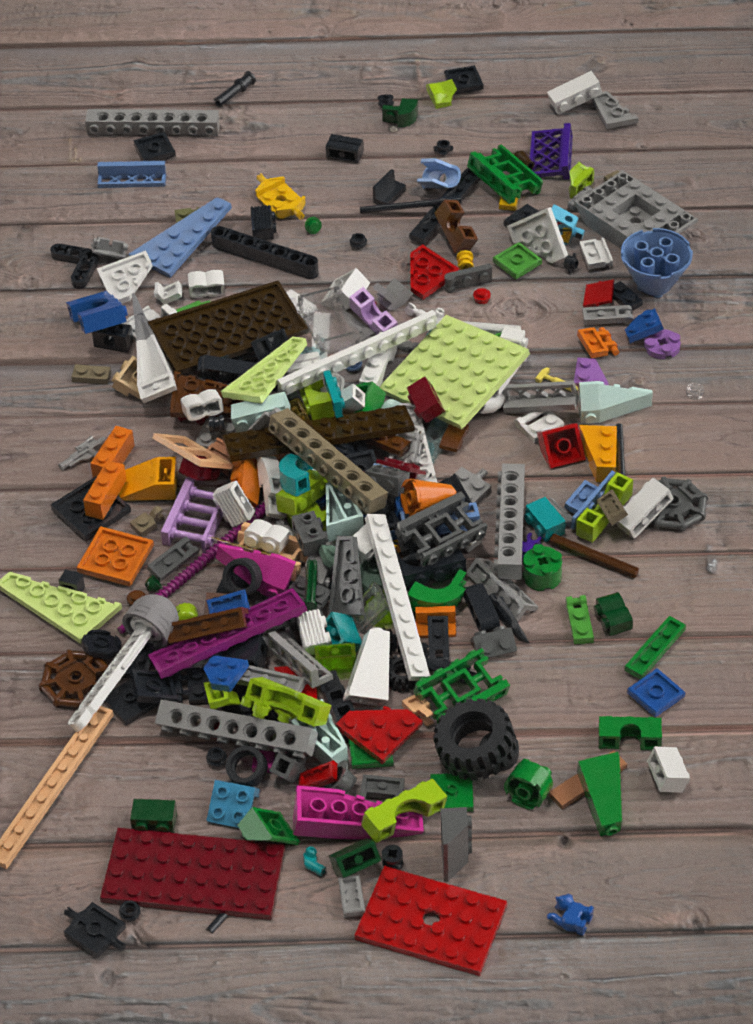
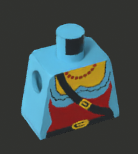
M553 205L551 209L564 244L568 245L572 237L582 240L585 230L576 227L578 217L557 205Z

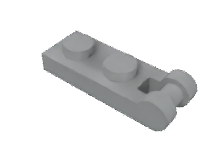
M629 305L582 308L584 325L613 323L630 325L634 320L632 307Z

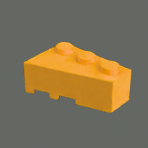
M579 425L584 454L589 461V467L595 481L602 482L612 470L616 472L617 426Z

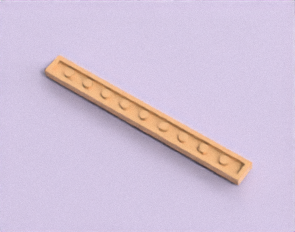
M100 706L92 715L93 717L82 730L74 733L0 838V867L7 869L114 716L113 710Z

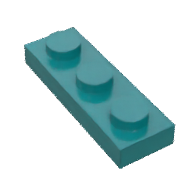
M330 370L324 371L325 387L332 400L336 418L343 417L342 409H345V403L341 396L336 376L332 377Z

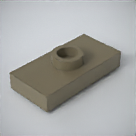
M613 490L597 499L611 525H614L628 515Z

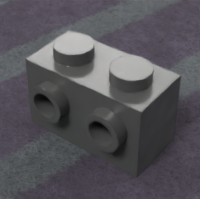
M373 465L365 471L370 478L388 492V495L399 496L401 493H404V488H401L404 480L409 479L410 475L408 471L382 465Z
M314 511L292 516V529L304 557L319 553L318 549L321 544L326 545L329 542L327 532L322 531V521L320 517H316Z

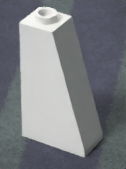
M372 628L364 635L343 702L351 700L352 703L382 707L388 701L390 631H383L382 628Z

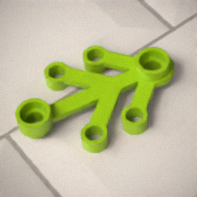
M245 696L242 697L240 702L241 705L252 708V715L260 719H264L272 709L279 714L277 720L289 724L290 720L296 718V715L289 711L268 706L262 702L246 699Z

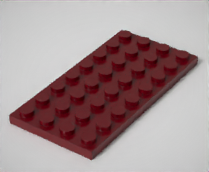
M117 828L100 901L101 903L122 905L125 901L131 900L140 907L217 915L224 913L228 916L271 920L285 854V844Z

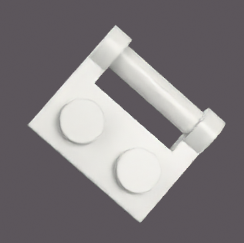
M552 411L531 412L524 417H518L514 420L516 427L535 444L538 442L536 432L564 425V422ZM541 415H544V417L533 422L532 424L526 425V423L532 421L533 419Z

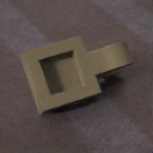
M156 506L149 515L144 512L130 522L131 528L141 537H144L157 528V522L165 518L161 514L163 509Z

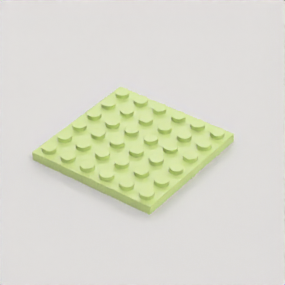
M445 315L436 325V328L429 332L381 384L380 388L386 392L387 396L402 403H410L407 397L409 392L406 387L426 376L433 385L445 409V412L436 418L463 429L530 355V352L525 347Z

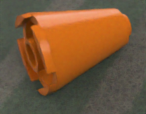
M406 479L401 488H404V493L400 494L404 513L412 516L456 494V490L450 484Z

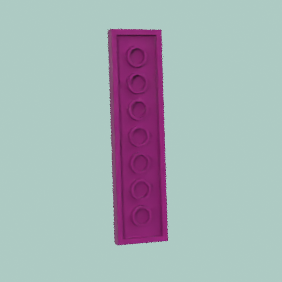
M291 588L250 607V610H248L249 614L245 615L247 624L245 628L173 643L149 654L148 657L161 679L170 677L179 670L189 668L194 663L206 660L220 651H226L229 647L237 643H243L248 638L262 634L267 629L279 626L291 618L299 617L308 610L296 591Z

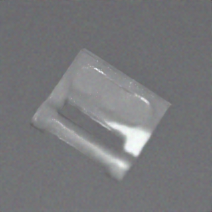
M372 582L369 585V589L363 594L364 604L373 595L375 596L364 607L365 616H352L359 633L364 635L390 611L383 591L376 582Z

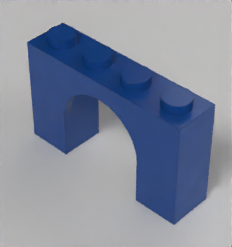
M108 291L66 302L70 319L74 323L79 321L81 329L85 334L127 322L126 316H128L126 306H123Z

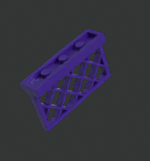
M564 123V128L532 131L530 159L535 164L532 171L537 168L542 169L534 172L539 177L563 175L564 180L570 179L569 171L571 170L573 144L571 123ZM543 136L541 140L536 139V137ZM547 140L552 141V142L549 143L548 145L545 144V142H546ZM556 144L559 145L557 149L552 148ZM539 146L543 147L539 151L536 150V148H538ZM546 151H550V152H551V153L548 154L547 156L544 155V153H545ZM555 155L558 156L556 160L551 159ZM541 157L542 159L540 161H535V159ZM547 161L550 163V164L547 165L546 167H545L544 165H542V164H544V163L547 162ZM554 166L559 168L558 170H551Z

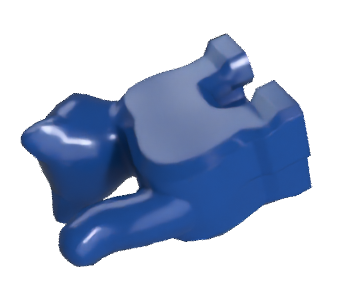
M571 894L556 896L557 904L555 908L565 912L562 917L555 913H548L547 919L554 921L566 931L576 932L583 936L587 929L585 927L586 923H590L593 918L594 907H586L581 903L575 902Z

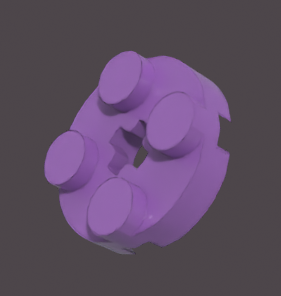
M664 329L645 337L644 348L647 349L648 355L653 358L665 359L666 356H671L672 358L680 351L681 342L678 333Z

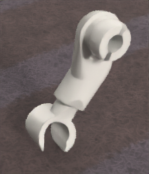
M408 303V306H406V314L409 316L415 315L418 317L427 313L417 309L412 303ZM442 308L435 310L437 319L444 317L445 312Z

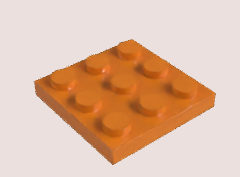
M100 526L79 562L77 572L131 587L151 552L154 541Z

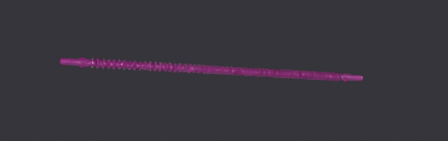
M265 502L259 505L258 508H255L254 515L249 521H246L247 523H252L254 520L263 518L266 515ZM243 523L233 527L232 531H228V534H225L221 539L233 543L237 540L238 532L241 531ZM217 540V544L214 543L213 547H209V550L202 553L197 560H194V563H190V566L186 567V570H182V573L175 576L174 580L172 579L170 583H167L166 586L162 587V590L160 589L155 594L165 598L171 596L180 586H183V583H187V579L190 580L191 576H195V573L202 570L203 566L205 567L207 563L214 560L219 544L226 545L227 543ZM123 624L117 628L120 634L126 632Z

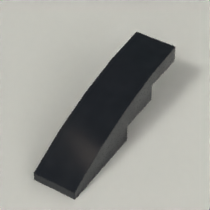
M336 670L330 671L333 674V680L321 684L319 687L325 702L331 705L330 714L336 724L348 711H355L351 700L343 702L345 688L341 685ZM340 732L345 743H349L348 738Z

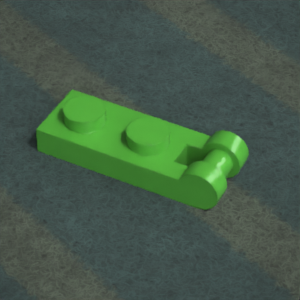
M579 595V598L565 597L573 643H594L586 595Z

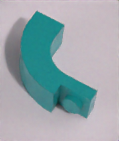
M291 453L286 455L279 463L281 488L296 497L309 491V472L306 471L313 468L298 455Z

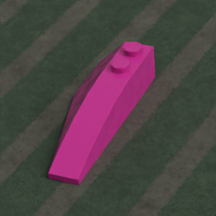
M297 786L293 811V835L331 839H372L361 825L364 812L368 808L376 807L383 802L376 801L375 803L364 800L365 797L356 795V797L347 795L345 791L340 789ZM417 812L399 814L396 817L397 823L394 834L388 838L423 834V815Z

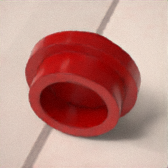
M479 288L474 291L473 298L478 304H486L491 298V293L485 288Z

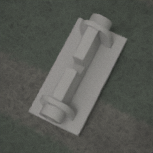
M93 238V243H91L92 253L99 256H112L115 259L126 258L125 251L128 249V244H125L124 241L113 240L112 245H109L110 239Z

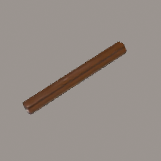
M553 534L550 538L551 545L629 577L636 578L639 573V568L560 535Z

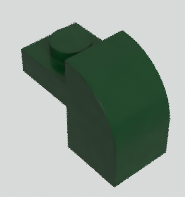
M402 98L400 106L383 105L382 122L397 123L398 128L408 127L417 119L418 99Z

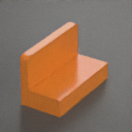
M455 606L415 607L416 627L419 638H428V616H448V637H456Z

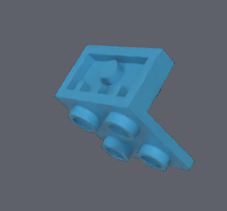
M215 780L207 821L239 828L238 823L252 808L254 797L259 798L260 789Z

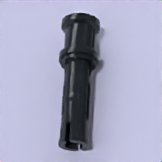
M246 71L244 76L237 78L231 87L214 98V103L221 107L239 92L246 91L249 85L256 83L254 74Z

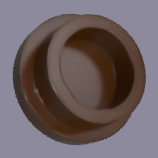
M140 590L131 591L127 595V603L131 606L137 599L146 594Z

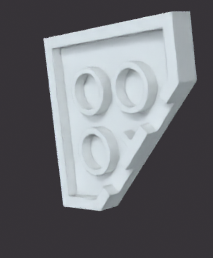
M551 207L507 226L513 243L520 242L537 256L540 255L550 263L558 262L568 255Z
M143 251L97 268V271L106 291L123 304L132 299V293H136L152 268V263L147 252Z

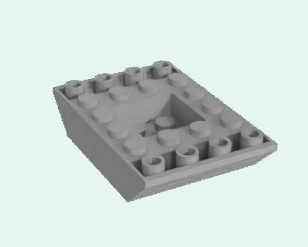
M623 170L574 202L586 226L619 248L622 247L626 238L640 230L646 232L653 231V228H662L680 234L698 222L696 217Z

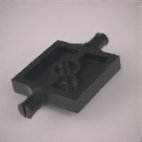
M91 902L86 909L79 913L70 907L65 909L64 915L72 919V922L64 931V936L96 958L110 946L115 947L120 952L126 948V943L117 939L126 929V924L94 902Z

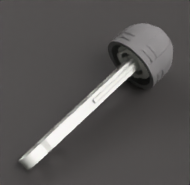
M156 594L142 596L131 605L123 616V626L131 636L85 697L78 710L69 719L68 725L75 732L82 730L93 717L92 715L99 709L146 643H154L155 650H160L167 646L170 631L172 632L174 628L172 622L179 621L178 612L170 600Z

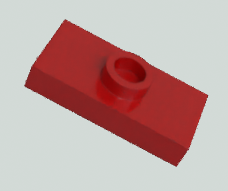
M332 760L300 773L299 786L320 788L337 781L338 764Z

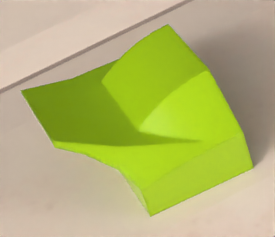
M452 79L426 84V90L436 109L452 106V97L457 90Z
M578 162L569 171V197L572 199L584 187L590 186L594 182V168L586 167Z
M210 682L204 683L210 709L217 710L224 706L241 705L237 693L213 690Z

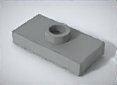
M360 875L347 876L345 878L339 877L338 883L344 918L362 916L365 913Z

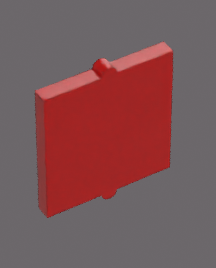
M614 279L587 284L583 307H598L599 305L612 303Z

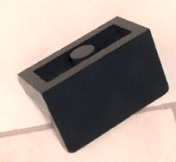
M390 169L373 186V203L377 205L392 204L406 191V185L395 180V171L393 169Z

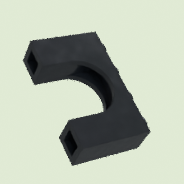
M449 532V533L442 534V535H439V536H440V538H443V537H445V536H447V535H449V534H451V533ZM395 548L406 591L411 589L415 581L427 586L454 578L459 569L467 572L466 559L460 549L454 551L448 557L438 559L433 565L421 567L405 563Z

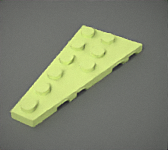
M291 337L221 390L222 396L232 400L262 404L277 385V380L284 376L308 345L306 338Z
M8 572L0 579V591L80 644L84 634L87 635L91 630H98L122 609L121 603L114 602L113 604L106 602L101 597L96 599L87 596V593L58 586L57 588L50 586L45 581L41 583L31 580V577L13 572Z

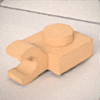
M414 694L402 700V707L408 709L416 716H420L425 726L428 727L434 723L430 718L434 714L430 710V703L426 699L420 701L419 696Z

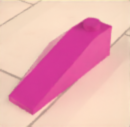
M219 544L215 557L225 566L238 558L254 560L262 571V582L257 590L269 598L287 590L296 561L279 554L271 553L268 556L261 554L258 550H254L252 553L244 551L241 547ZM243 565L237 566L234 569V573L248 584H251L250 571Z

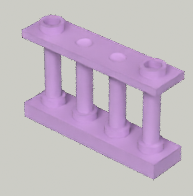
M186 477L161 530L162 545L170 546L173 539H182L184 537H188L191 541L200 542L202 553H205L209 546L213 545L214 539L209 537H214L223 517L221 508L219 506L215 508L190 503V501L195 496L213 500L214 492L197 489L194 487V480ZM191 510L211 514L212 517L210 521L186 517L184 514L186 511ZM187 524L206 528L203 535L180 531L178 527L179 525Z

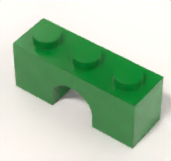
M599 716L598 749H619L620 740L627 736L638 739L640 750H653L654 746L661 747L662 718Z

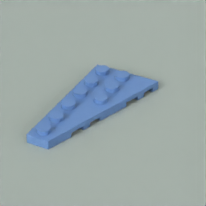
M218 197L129 253V257L146 251L152 263L151 269L171 278L209 235L211 229L216 227L231 210V203Z

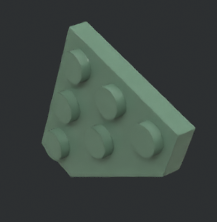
M321 544L318 551L323 564L331 568L334 566L336 546ZM374 556L371 561L368 562L366 560L360 565L363 592L369 596L386 597Z

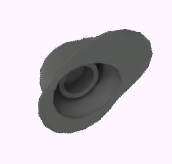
M343 760L338 763L337 781L320 788L340 789L345 791V794H348L356 783L357 778L347 769L348 762Z

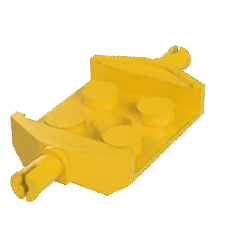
M262 174L257 175V180L261 184L255 189L256 197L264 205H270L271 211H275L277 217L284 219L290 215H295L299 220L305 217V214L300 211L306 204L305 196L300 197L285 183L284 176L266 179Z

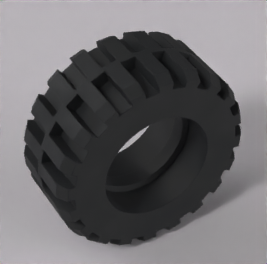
M478 698L477 701H473V699H467L464 703L460 701L455 704V707H449L445 711L446 714L441 715L438 719L439 724L435 725L433 741L442 765L453 776L458 775L460 779L464 780L470 778L471 781L482 777L487 779L493 773L494 775L498 774L502 767L505 768L509 764L508 759L511 760L515 754L514 750L516 749L517 742L508 714L505 713V710L500 705L496 706V703L488 700V702H485V699ZM488 731L492 733L490 738L478 747L462 748L458 746L460 741L471 732Z

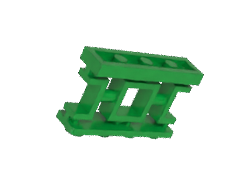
M502 144L498 145L497 149L493 148L491 155L487 157L476 151L470 153L467 167L507 203H514L515 198L519 199L522 191L527 189L532 194H540L543 180ZM507 171L510 175L506 176L503 172Z
M483 648L477 651H470L463 659H456L444 669L439 668L432 676L428 678L423 677L416 682L413 692L415 696L418 695L420 701L430 697L438 708L433 712L434 716H432L437 721V724H439L438 719L440 716L446 714L445 711L448 708L444 701L448 699L455 706L456 703L460 701L464 703L467 699L477 701L478 698L485 699V702H488V700L494 702L508 694L510 688L506 679L502 680L501 674L492 679L483 667L487 665L489 660L484 655L485 651ZM474 664L473 668L478 674L471 676L466 668ZM463 678L471 691L458 697L450 685ZM482 680L488 687V689L483 692H481V689L477 684ZM439 683H441L440 686L444 691L440 695L433 689Z

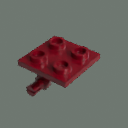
M387 457L384 460L377 459L376 461L379 464L410 472L409 479H417L418 474L426 475V471L420 470L421 466Z

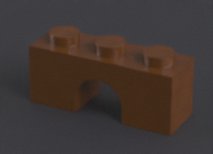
M444 200L434 213L454 253L464 250L470 251L478 241L472 226H460L461 218L465 213L458 200Z

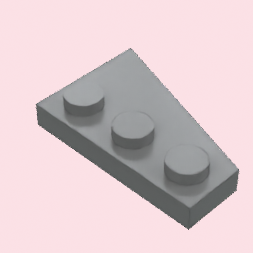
M604 91L601 95L591 99L606 129L638 123V117L631 115L629 109L623 108L619 101L608 91Z

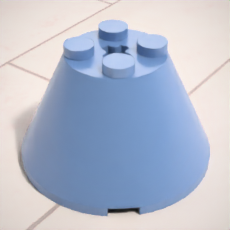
M653 228V231L643 232V230H640L626 238L621 247V258L636 283L637 289L645 294L653 295L655 298H660L674 286L689 267L693 251L689 246L690 243L682 235L667 229Z

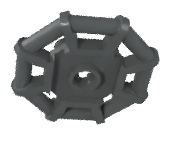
M666 476L658 480L670 489L674 498L672 502H677V504L669 503L659 513V516L652 521L654 528L677 529L682 532L689 526L706 518L705 510L708 496L706 493H702L692 483V480L666 478ZM698 502V508L692 506L693 503ZM689 514L693 515L686 520H684L683 518Z

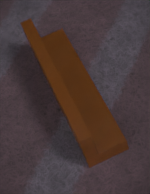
M238 607L172 622L174 628L172 632L170 631L168 642L173 644L247 627L245 615L249 614L248 608Z

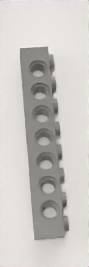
M87 109L85 124L87 134L154 135L165 132L166 135L218 136L220 119L219 110Z
M502 464V471H498V482L500 483H497V507L500 508H496V519H499L496 520V532L499 533H495V545L499 546H495L494 558H498L494 559V571H498V579L521 580L525 464Z
M167 700L160 701L155 724L159 725L161 730L173 733V730L180 731L179 734L191 737L192 734H197L198 738L210 740V737L217 738L216 741L229 744V741L236 742L235 745L248 746L249 744L254 745V748L257 750L266 751L269 748L274 749V753L278 754L279 752L283 755L286 752L293 753L292 756L302 759L305 756H313L318 736L317 731L308 727ZM182 715V720L177 723L178 717ZM201 719L200 724L195 727L196 721ZM219 722L218 729L214 730L215 724ZM238 726V731L233 734L234 727ZM257 729L256 736L251 738L252 732ZM276 733V738L270 742L271 735ZM295 737V742L289 745L290 739Z

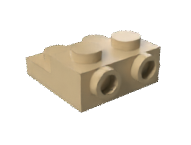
M132 356L129 361H124L120 368L121 372H116L111 380L114 382L112 388L127 397L129 394H132L141 400L137 387V358Z

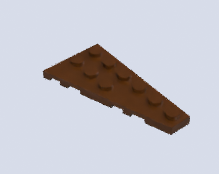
M174 371L177 390L172 392L170 417H186L182 411L180 399L190 394L198 395L209 389L217 391L222 399L224 408L223 412L213 417H218L219 415L231 417V405L244 402L222 396L221 390L227 387V384L208 379L202 381L196 379V376L189 375L187 377L180 375V372Z

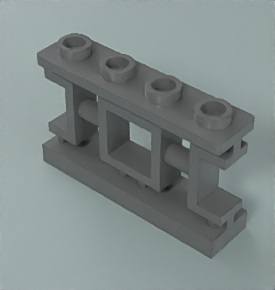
M460 491L398 522L395 534L399 539L403 538L402 541L404 543L411 539L414 540L420 548L417 550L416 558L417 560L420 559V565L424 567L426 565H433L438 559L448 557L458 549L466 548L474 541H480L485 537L488 525L483 523L481 519L475 522L470 520L465 513L468 511L469 503H465V495ZM455 512L458 519L453 520L449 514ZM445 523L452 533L440 538L433 528ZM462 525H464L465 528L468 530L463 534L462 530L459 528ZM423 528L426 535L421 536L417 530ZM430 541H432L436 546L431 550L430 546L427 544Z

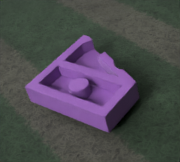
M577 357L574 382L578 388L579 382L601 381L604 382V385H609L596 359Z

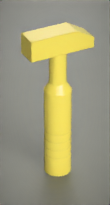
M548 367L542 369L535 378L537 383H541L544 379L552 382L564 381L560 378L549 376L550 368Z

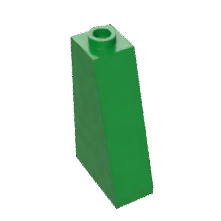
M619 752L578 761L577 774L599 835L611 836L620 832L622 804Z

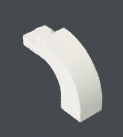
M337 372L332 374V377L336 376L341 396L344 399L345 409H342L343 413L351 414L364 408L365 393L355 384L344 388L345 379ZM325 386L321 388V392H327Z

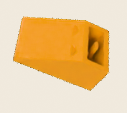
M156 457L125 469L127 481L119 492V497L124 501L176 500L178 478L176 457Z

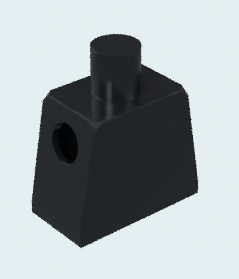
M262 633L248 638L243 643H237L229 647L223 657L248 660L249 665L264 668L269 649L262 638Z

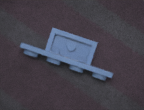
M612 470L598 487L584 480L565 502L564 508L574 513L571 529L575 530L577 519L586 508L593 510L596 507L597 499L603 496L607 483L616 472Z

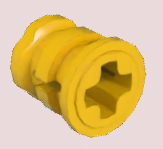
M464 250L457 254L456 259L460 270L474 267L472 252Z

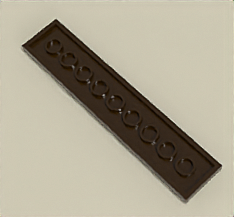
M396 405L384 409L378 408L366 412L360 411L354 414H343V417L339 418L335 416L304 421L331 445L415 431L414 423L406 405ZM269 427L261 430L251 429L223 435V443L230 462L293 451L268 430Z

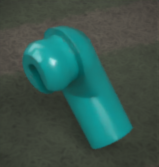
M311 846L307 847L303 853L305 868L319 876H323L326 867L317 862V850Z

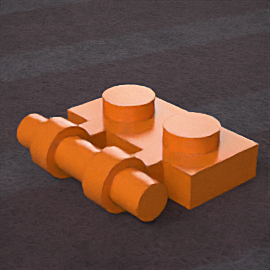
M595 327L578 330L577 336L591 359L608 356V352H612L614 356L619 354L617 343L611 339L612 335L604 327L599 328L598 332Z

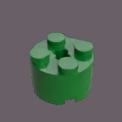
M536 544L532 549L528 550L523 557V578L526 585L537 591H545L546 588L551 587L553 589L557 587L562 579V554L542 544Z
M522 759L505 781V793L507 795L509 793L512 796L511 801L521 808L531 810L534 807H540L553 787L552 772L546 766H541L528 759Z

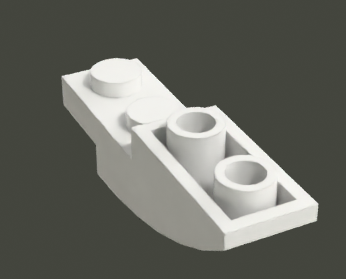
M272 455L258 457L259 487L263 488L266 517L284 519L287 515L277 511L275 494L282 490L279 461Z

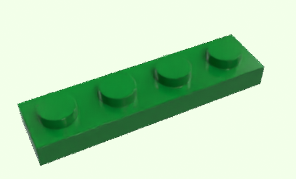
M668 616L625 665L624 671L640 680L644 678L686 630V624Z

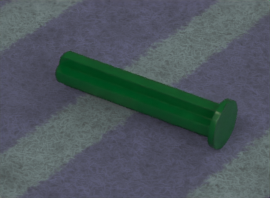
M315 559L308 560L306 566L304 603L308 611L317 609L315 596L318 565Z

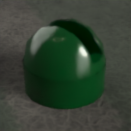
M154 575L145 582V587L149 592H156L162 588L161 583Z

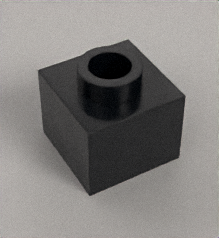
M65 569L59 579V586L82 592L85 588L83 574Z

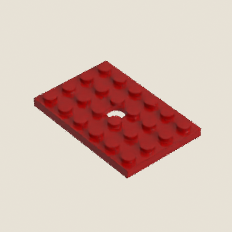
M384 866L354 937L355 940L480 976L505 913L507 901ZM428 913H435L439 916L440 920L432 925H427L424 923L423 917Z

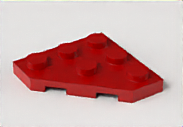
M422 244L410 253L411 292L424 300L446 284L444 280L445 274L459 271L460 268Z
M408 709L348 711L335 726L343 735L383 764L423 725V720Z

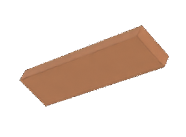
M620 757L621 772L627 768V763ZM578 774L549 792V797L562 810L585 795Z

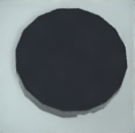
M98 629L91 630L87 635H83L81 647L90 656L110 659L116 657L119 653L122 642L118 636L110 635L111 632Z

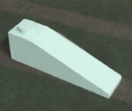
M601 381L579 382L578 411L580 423H601L652 406L653 391L630 387L629 389L621 388L619 384L609 386L604 385V382Z

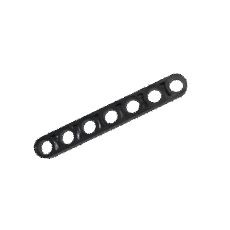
M216 226L211 229L212 246L215 249L307 279H314L319 275L318 259L315 256L226 227Z

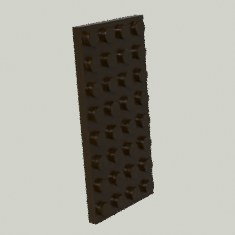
M279 280L148 321V325L152 329L173 371L180 372V375L197 370L198 358L203 355L231 359L252 352L254 350L250 342L284 328L288 339L309 333V327Z

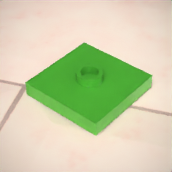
M518 242L494 256L493 263L517 280L540 266L542 259Z

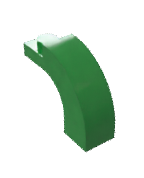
M459 569L451 584L442 589H432L415 581L408 592L412 611L415 612V607L455 606L456 608L461 603L466 590L464 587L467 581L464 579L467 572Z

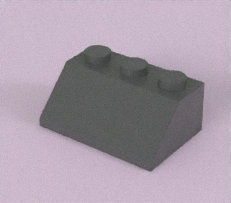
M467 807L441 808V851L444 882H448L468 863V854H472V816H467Z

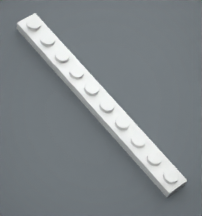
M431 310L277 380L278 393L285 391L286 395L324 379V371L330 370L331 374H334L436 328L437 314Z
M367 514L365 521L409 681H418L423 677L428 678L430 673L386 515Z

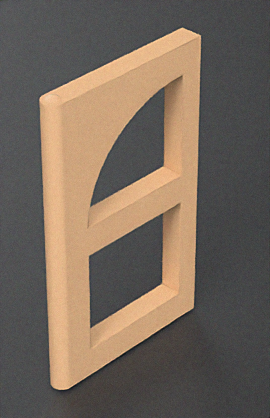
M158 433L153 435L154 440L199 467L233 468L232 463L186 436ZM175 443H182L188 447L178 446ZM195 455L205 456L208 459H200Z

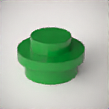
M310 217L305 221V230L308 233L315 234L320 231L322 223L318 218Z

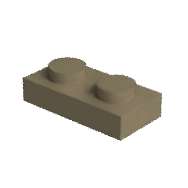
M75 364L71 376L72 382L108 385L111 367Z

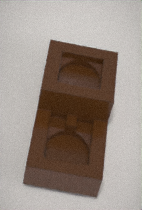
M449 424L441 439L439 448L457 452L462 446L463 438L469 432V425L467 424L463 429Z

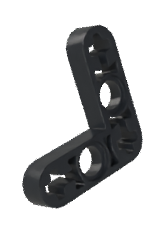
M60 243L52 245L50 251L53 259L77 264L71 275L72 286L76 289L86 287L99 263V255L92 253V249ZM74 253H78V254H79V255H77V256H71V254H74Z

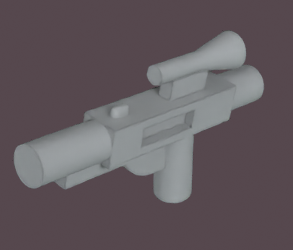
M90 436L85 442L75 447L76 452L58 464L59 468L64 470L67 467L75 466L81 461L93 459L98 453L97 450L106 441V438L103 436L95 440L93 436Z

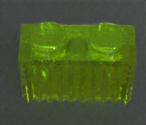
M355 643L314 646L315 660L329 672L336 670L338 674L340 672H352L356 661Z

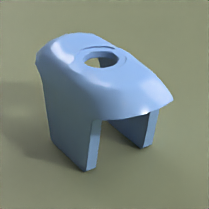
M436 158L421 159V163L426 168L422 178L417 179V183L422 185L423 188L444 189L457 186L461 178L459 167ZM443 174H446L445 182L440 181V177Z

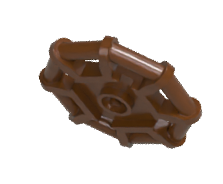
M68 649L66 653L44 664L42 680L38 685L39 690L44 692L53 702V706L57 708L60 706L79 708L85 699L84 694L91 691L97 683V677L102 676L108 665L101 658H95L86 652ZM95 663L99 668L95 669L92 664ZM51 673L57 674L54 679H50ZM75 676L80 678L78 680H73L72 677ZM57 687L60 692L56 694L51 688Z

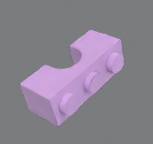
M364 287L349 297L350 308L376 335L379 332H384L398 326V322L387 311L382 313L377 308L375 298Z

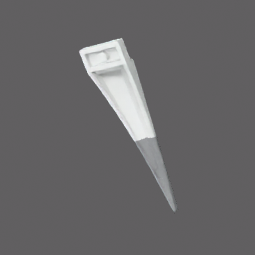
M132 293L137 349V387L141 401L144 404L177 390L174 380L175 377L152 329L148 325V320L136 295Z

